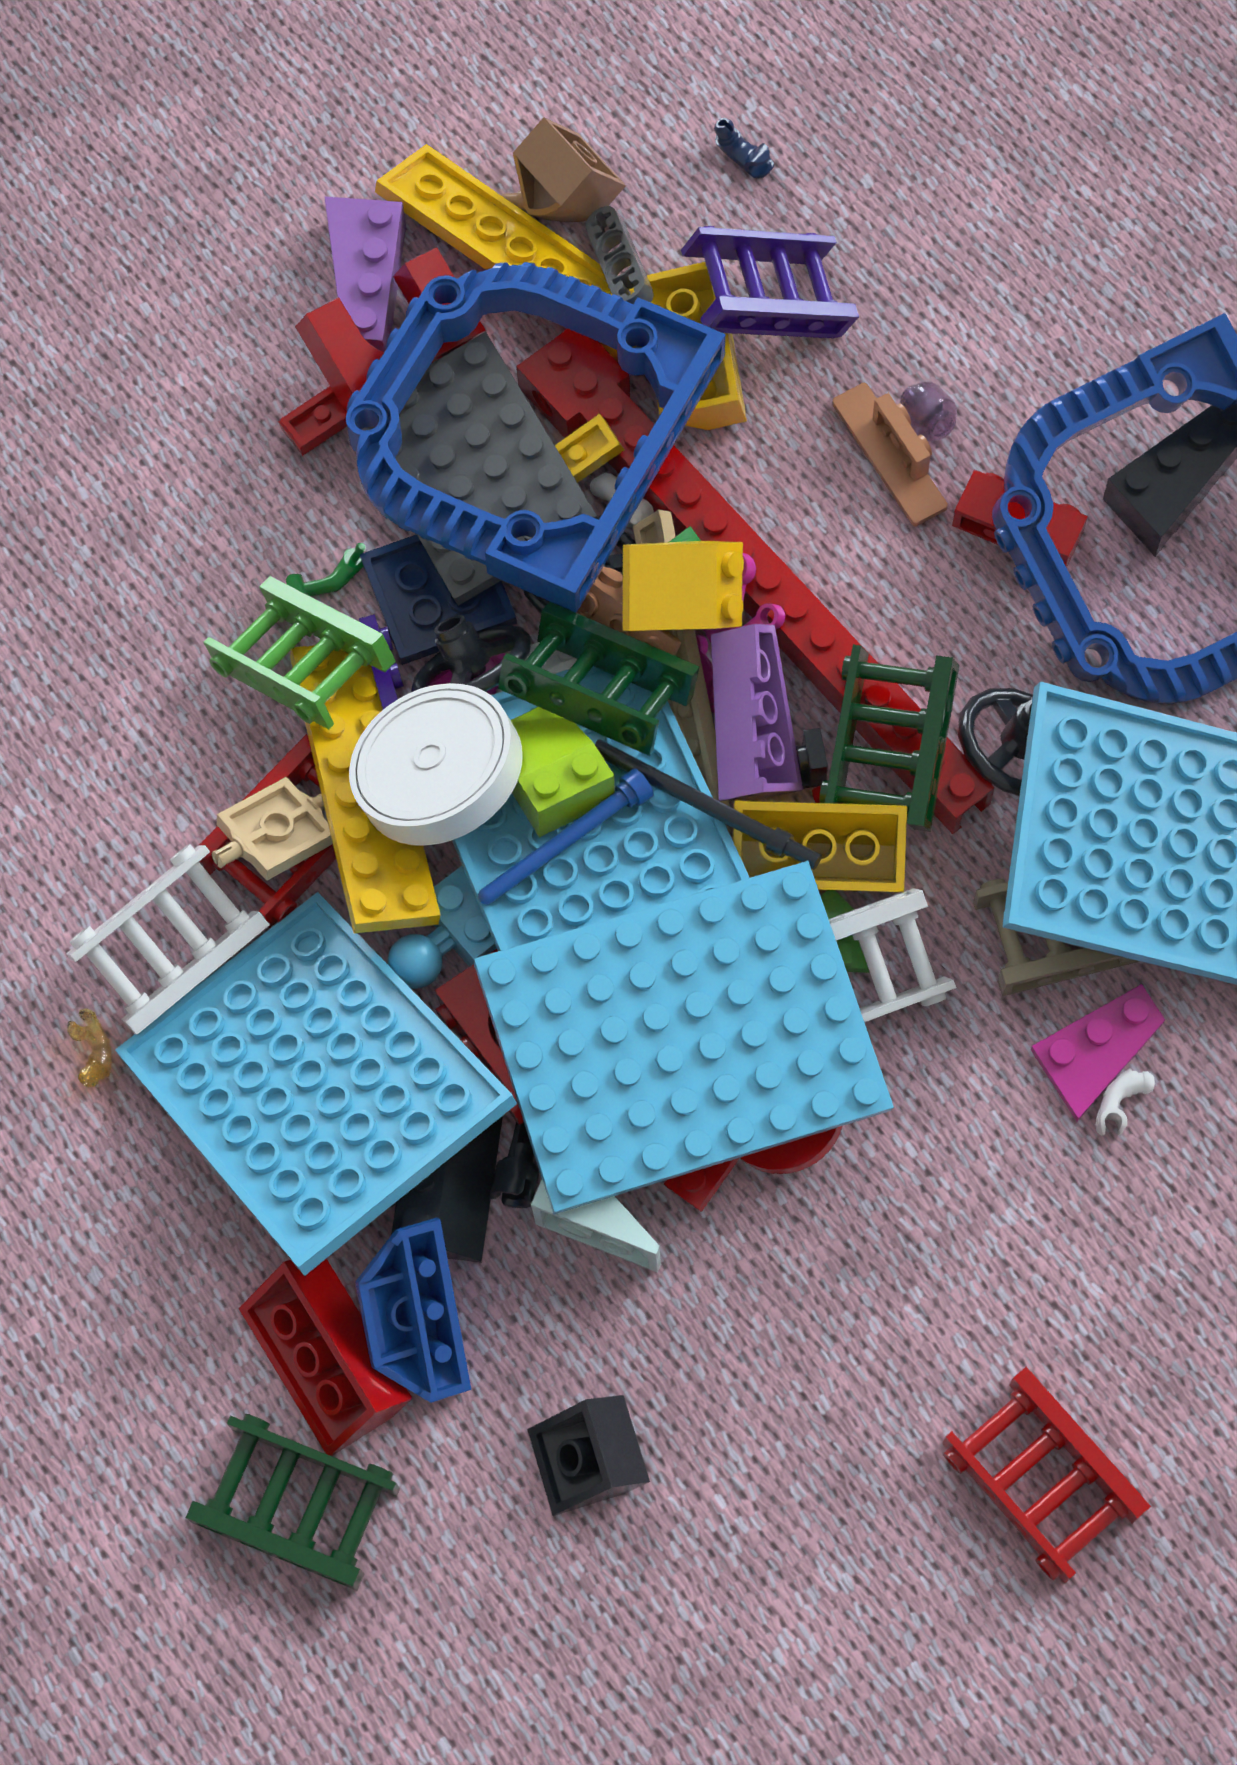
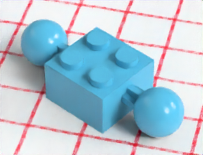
M463 866L434 886L441 915L439 924L434 925L436 929L428 936L421 934L403 936L392 945L387 959L389 967L411 989L423 988L434 982L442 968V956L452 948L469 967L474 964V958L488 955L497 949Z

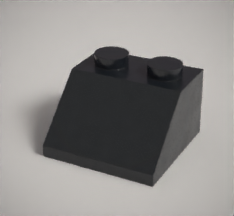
M624 1395L585 1399L527 1429L552 1516L623 1495L650 1482Z

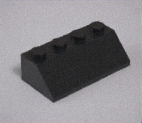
M503 1116L396 1202L392 1233L399 1228L439 1218L441 1220L447 1258L482 1263L491 1203L490 1191L496 1169Z

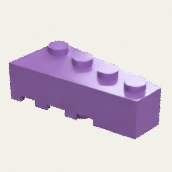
M325 197L337 296L341 299L364 339L376 349L385 352L387 340L392 332L398 289L393 276L401 268L406 232L403 203Z
M752 624L711 634L719 801L758 800L802 791L803 786L775 625Z

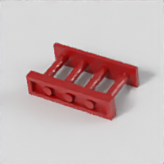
M307 734L244 799L285 777L295 787L303 779L305 782L311 780L320 788ZM218 826L199 844L205 845L210 851L209 854L199 861L209 875L216 869L218 871L225 870L263 902L264 905L259 912L270 924L269 928L296 909L297 899L336 859L332 844L312 855L306 861H302L289 868L288 870L293 875L276 892L238 859L226 864L222 868L215 864L212 852L231 843L230 839Z
M1026 1366L1012 1378L1009 1384L1014 1390L1010 1394L1011 1400L967 1439L961 1442L953 1431L945 1436L942 1444L947 1450L943 1452V1456L959 1474H962L965 1470L1037 1551L1039 1556L1035 1561L1041 1570L1051 1580L1054 1581L1059 1577L1064 1583H1067L1076 1574L1067 1563L1114 1520L1119 1519L1122 1521L1126 1517L1133 1524L1151 1506ZM1033 1412L1045 1425L1041 1428L1042 1435L992 1477L974 1456L1023 1413L1029 1415ZM1064 1447L1076 1460L1072 1463L1073 1470L1023 1512L1005 1491L1054 1448L1060 1450ZM1095 1482L1107 1495L1103 1499L1104 1505L1054 1548L1036 1526L1085 1483L1091 1485Z

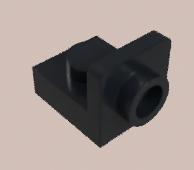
M821 729L803 730L802 746H796L802 786L805 789L821 786L823 781L827 780L828 763Z

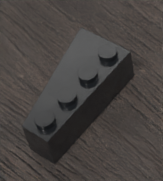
M1237 404L1225 410L1211 405L1108 478L1103 500L1154 557L1157 556L1166 542L1177 532L1190 513L1201 503L1210 489L1237 459Z

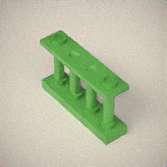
M269 576L259 586L267 601L265 604L266 610L229 647L208 637L203 643L212 657L209 662L213 669L221 676L227 678L230 675L294 710L303 721L309 724L314 721L329 730L334 725V722L325 706L328 699L362 665H371L386 672L396 662L382 633ZM285 620L293 624L256 662L244 656L278 621L283 622ZM314 635L321 639L284 677L272 671L305 636L311 637ZM341 649L349 654L312 692L300 686L333 650L338 652Z

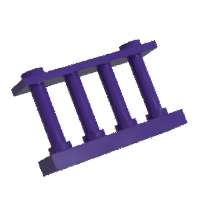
M714 226L698 227L681 249L683 257L704 258L716 299L700 318L702 325L721 333L831 339L842 337L859 318L855 303H838L833 300L821 261L837 243L835 236L817 235L815 233L797 234L725 229ZM721 259L739 261L749 297H736L731 294ZM756 261L773 263L783 299H770L765 296ZM790 264L806 265L817 301H804L799 298Z

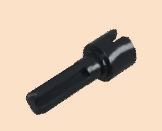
M516 1122L508 1156L497 1162L490 1191L491 1199L498 1198L502 1193L501 1201L503 1205L511 1208L531 1207L540 1173L533 1163L534 1152L524 1123L518 1125Z

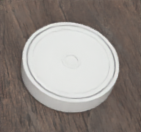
M449 683L428 686L399 698L382 710L366 727L351 757L349 782L357 803L375 828L383 835L397 842L409 845L440 844L457 839L475 830L489 820L503 806L511 795L521 772L522 745L520 737L500 703L487 692L464 684Z

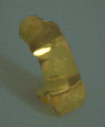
M85 1008L79 1011V1016L88 1026H79L75 1021H69L67 1032L75 1041L86 1040L92 1049L86 1066L78 1074V1080L85 1087L89 1088L96 1086L100 1079L110 1077L112 1060L110 1039L107 1038L95 1012Z

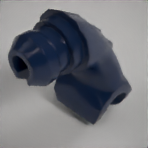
M721 118L716 122L714 126L716 133L715 142L730 159L753 178H764L770 173L775 165L770 158L769 147L765 143L757 147L747 142L741 136L740 131L734 127L730 119Z

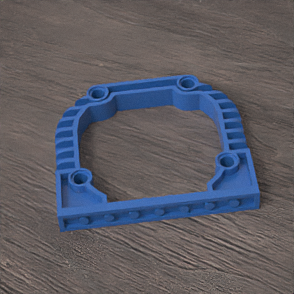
M507 262L497 263L491 269L479 273L473 269L458 279L448 275L438 276L426 285L419 298L414 297L411 300L406 311V319L401 327L393 329L387 340L384 354L380 360L375 359L372 362L367 373V381L361 390H356L349 399L346 424L350 446L356 452L357 469L362 487L368 499L380 514L398 525L399 528L413 532L427 541L440 544L449 551L460 553L469 560L478 561L486 565L487 574L577 613L724 359L725 334L637 297L634 304H631L616 294L610 295L603 292L597 286L586 285L580 282L578 278L565 276L551 267L546 269L535 266V263L524 262L522 265H509ZM518 311L545 318L617 350L618 364L622 370L631 375L646 376L656 394L659 407L664 409L649 435H642L638 440L633 454L635 459L629 468L623 467L615 483L616 491L599 520L589 515L581 514L561 521L543 523L539 515L528 510L515 511L504 519L429 487L400 467L395 459L402 444L399 414L443 343L454 342L467 337L476 328L483 315ZM633 346H642V348H632V347H633ZM365 427H374L371 430H362ZM521 536H528L532 538L528 541L517 540V538Z
M1226 313L1138 355L1135 360L1055 398L1037 410L1026 421L1012 443L1004 474L1005 493L997 500L992 510V519L997 529L994 531L995 539L1004 553L1009 552L1016 565L1013 568L1015 578L1022 589L1029 590L1035 602L1032 606L1033 612L1038 622L1043 627L1047 626L1053 636L1052 648L1058 660L1062 664L1067 663L1072 674L1081 681L1092 682L1102 678L1107 685L1118 692L1145 702L1159 704L1186 702L1202 697L1236 680L1237 632L1193 654L1171 660L1145 658L1135 655L1127 639L1119 629L1108 623L1094 622L1046 529L1052 518L1054 504L1042 476L1054 452L1068 441L1142 405L1149 403L1158 412L1171 413L1179 409L1187 400L1207 403L1223 410L1237 404V334ZM1164 380L1175 383L1179 391L1178 396H1172L1164 390ZM1016 502L1024 508L1025 518L1016 519L1012 517L1008 512V503ZM1086 649H1093L1099 653L1101 657V666L1099 668L1092 667L1086 662Z

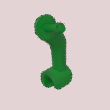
M358 543L355 548L347 549L334 571L323 579L304 582L301 574H290L286 578V584L310 597L337 592L363 568L359 554L365 552L366 546L364 543Z

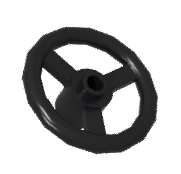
M463 615L452 616L442 621L434 629L437 636L435 643L440 652L427 661L416 674L411 692L428 687L437 674L449 669L453 675L450 683L470 685L487 692L499 685L502 666L501 661L491 670L482 674L486 670L485 665L489 662L490 657L511 651L510 655L525 661L530 654L532 638L522 627L511 625L491 627L477 633L473 623L466 621Z
M990 688L972 696L959 714L957 736L965 758L982 778L1003 792L1020 797L1022 779L1012 777L1002 771V769L1015 757L1022 760L1025 759L1033 694L1015 688ZM993 705L1006 726L1000 735L1002 745L987 758L981 751L974 734L975 719L982 710Z

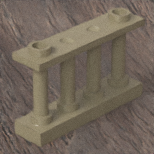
M1004 879L990 880L982 884L980 889H977L973 900L975 910L991 906L1008 960L1005 968L1000 970L997 980L1002 996L1141 962L1088 948L1072 951L1071 947H1066L1064 942L1045 938L1049 949L1046 958L1030 961V958L1024 957L1017 931L1002 927L1008 882H1005Z

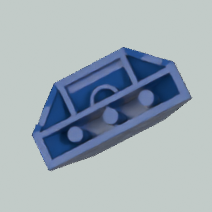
M433 1218L396 1229L355 1281L371 1367L430 1403L472 1390L441 1220Z

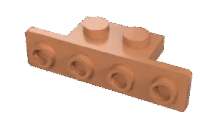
M865 382L833 398L832 405L910 523L913 526H918L945 512L948 503L928 475L930 458L932 456L931 447L927 439L922 434L917 435L911 427V419L906 408L901 403L896 404L889 392L877 398Z
M602 568L577 613L675 656L681 641L666 630L623 631V575L612 568Z

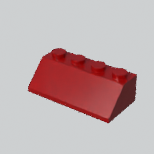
M327 1258L305 1276L291 1259L284 1261L238 1308L327 1455H335L387 1422L413 1399L407 1388L371 1367L362 1315Z

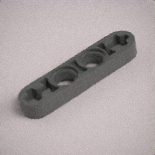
M604 206L595 210L587 219L585 226L612 295L616 294L623 297L624 301L634 304L637 297L651 302L654 296L653 289L626 224L611 206ZM608 226L610 230L605 232L604 228ZM620 244L614 251L609 253L613 247ZM629 267L623 274L618 275L624 268ZM634 287V292L631 294L629 289Z

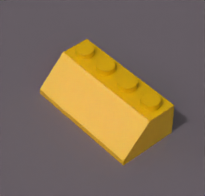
M705 262L647 275L654 293L651 303L702 324L700 318L716 299ZM724 333L725 357L685 426L712 430L747 422L733 334ZM658 404V410H659V416H660V414L662 413V411H663L664 408L659 407V404Z
M764 801L734 802L735 810L774 830L779 827L794 835L795 841L822 855L815 870L811 869L818 890L904 892L907 806ZM736 829L733 830L734 845L750 878L799 863L786 855L780 858L767 851L765 844Z

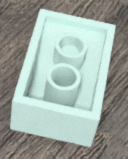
M541 1180L531 1204L536 1225L658 1273L661 1265L660 1246L615 1196L553 1215L543 1180Z

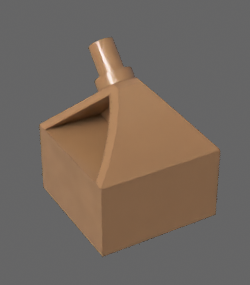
M543 117L513 152L521 189L518 193H504L502 196L536 218L559 222L587 221L595 210L609 206L626 185L579 133Z

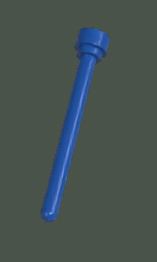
M635 768L619 778L620 784L615 787V793L482 888L478 893L479 901L485 905L493 903L623 807L641 806L654 796L653 789L648 780Z

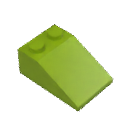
M540 707L510 720L520 737L523 753L521 772L512 794L539 837L582 817L615 793V777L592 740L574 722Z

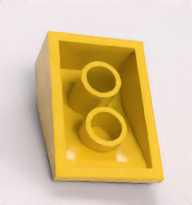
M689 541L623 545V631L741 627L743 612V542Z

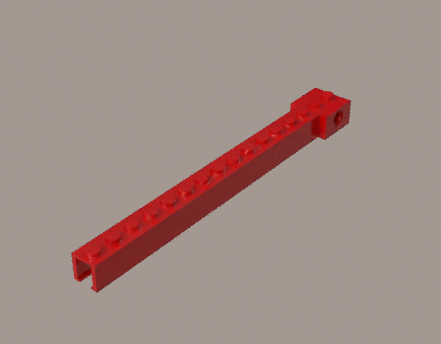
M566 329L516 366L518 386L521 391L564 438L598 414H601L624 448V451L609 460L608 463L618 474L623 467L629 468L635 459L633 454L638 440L642 435L648 436L655 424L630 399L629 374L621 369L618 362L598 341L573 330ZM673 445L643 498L652 505L654 512L657 510L671 512L676 536L691 526L701 541L743 542V553L750 555L756 565L754 578L750 583L746 584L743 609L753 618L756 616L759 607L763 604H775L783 608L785 621L780 628L776 629L779 648L841 714L846 681L842 680L843 661L846 655L851 656L853 644H861ZM770 610L767 615L769 624L774 619L773 610ZM869 654V656H868V663L879 664V663ZM864 679L860 704L920 712L921 708L898 684ZM857 721L856 731L872 748L913 754L914 750H920L922 734H918L917 729ZM947 737L934 815L953 835L962 828L960 825L962 815L975 805L982 812L991 805L995 787L979 775L965 758V755ZM891 768L913 790L915 776L910 775L908 770Z

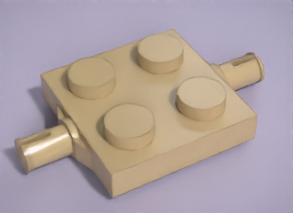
M285 777L218 813L217 826L230 839L231 843L212 852L215 864L222 868L235 859L242 857L249 861L268 881L329 847L333 842L329 824L322 813L325 810L322 794L320 793L312 798L299 791Z

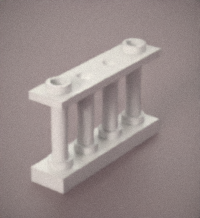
M189 844L170 859L174 865L96 930L88 926L70 941L74 948L66 953L68 957L75 962L84 955L89 958L127 1004L124 1009L128 1014L121 1020L136 1035L270 925L258 911H251L249 914L244 910L240 912L204 869L199 861L210 853L205 845H199L194 849ZM185 872L227 922L224 927L228 931L216 941L211 937L207 939L166 890L169 885ZM151 900L155 902L193 948L191 954L194 956V959L182 969L178 964L175 966L171 964L133 918V915ZM118 927L160 976L158 982L162 986L150 996L145 992L139 993L99 944Z
M912 888L829 919L836 940L850 935L853 936L854 940H859L880 1001L860 1008L864 1022L920 1001L922 1006L941 1002L947 998L945 992L956 988L954 980L942 977L935 979L915 921L919 917L917 911L928 907L923 890ZM891 920L894 925H899L920 985L896 994L875 936L878 933L877 925Z

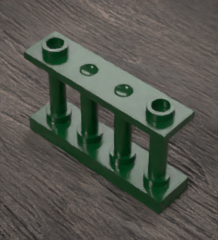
M549 601L541 612L537 638L539 645L526 661L508 653L505 654L502 659L498 687L499 690L650 756L654 750L659 720L655 717L668 700L685 707L689 704L694 696L700 666ZM556 650L577 659L564 677L542 669L543 665ZM593 666L614 675V678L601 694L579 685ZM630 683L653 692L639 711L617 702Z
M853 644L851 656L846 655L842 665V680L846 681L830 776L829 780H824L821 785L820 803L907 806V824L914 830L931 832L959 664L953 657L936 655L934 667L929 666L927 670L868 663L869 653L861 645ZM864 679L925 687V692H930L927 709L921 708L920 712L860 704ZM857 721L917 729L918 734H922L920 750H914L913 754L854 746L853 741ZM852 762L908 770L910 775L915 776L912 792H907L904 796L845 787L849 764Z
M245 1414L243 1420L230 1415L227 1425L233 1431L241 1434L214 1498H208L206 1505L192 1501L185 1518L192 1524L358 1591L364 1573L361 1569L355 1567L358 1559L354 1558L381 1492L383 1491L396 1497L399 1493L400 1487L396 1482L392 1481L394 1474L374 1464H368L367 1469L364 1470L268 1431L270 1424L253 1415ZM260 1441L282 1450V1453L255 1515H249L247 1522L230 1516L233 1511L230 1504L256 1444ZM299 1458H302L324 1468L296 1533L291 1532L289 1538L286 1539L272 1533L274 1525L271 1522ZM341 1474L361 1482L365 1486L338 1549H333L330 1556L313 1550L316 1544L313 1541V1537Z

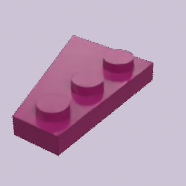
M1141 984L1034 1044L1031 1047V1051L1076 1122H1078L1088 1108L1106 1090L1107 1086L1112 1083L1116 1076L1163 1025L1165 1018Z

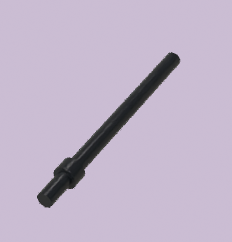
M601 739L596 741L595 746L606 762L627 773L633 768L637 769L644 775L650 785L765 844L767 851L780 858L786 855L799 863L809 861L810 867L813 870L819 865L822 855L795 841L794 835L779 827L774 830Z

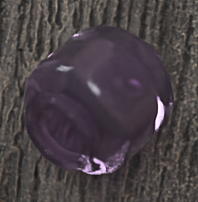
M931 381L920 382L908 387L902 393L899 403L906 408L911 419V427L917 435L922 434L927 441L941 440L954 429L957 406L954 400L939 385Z

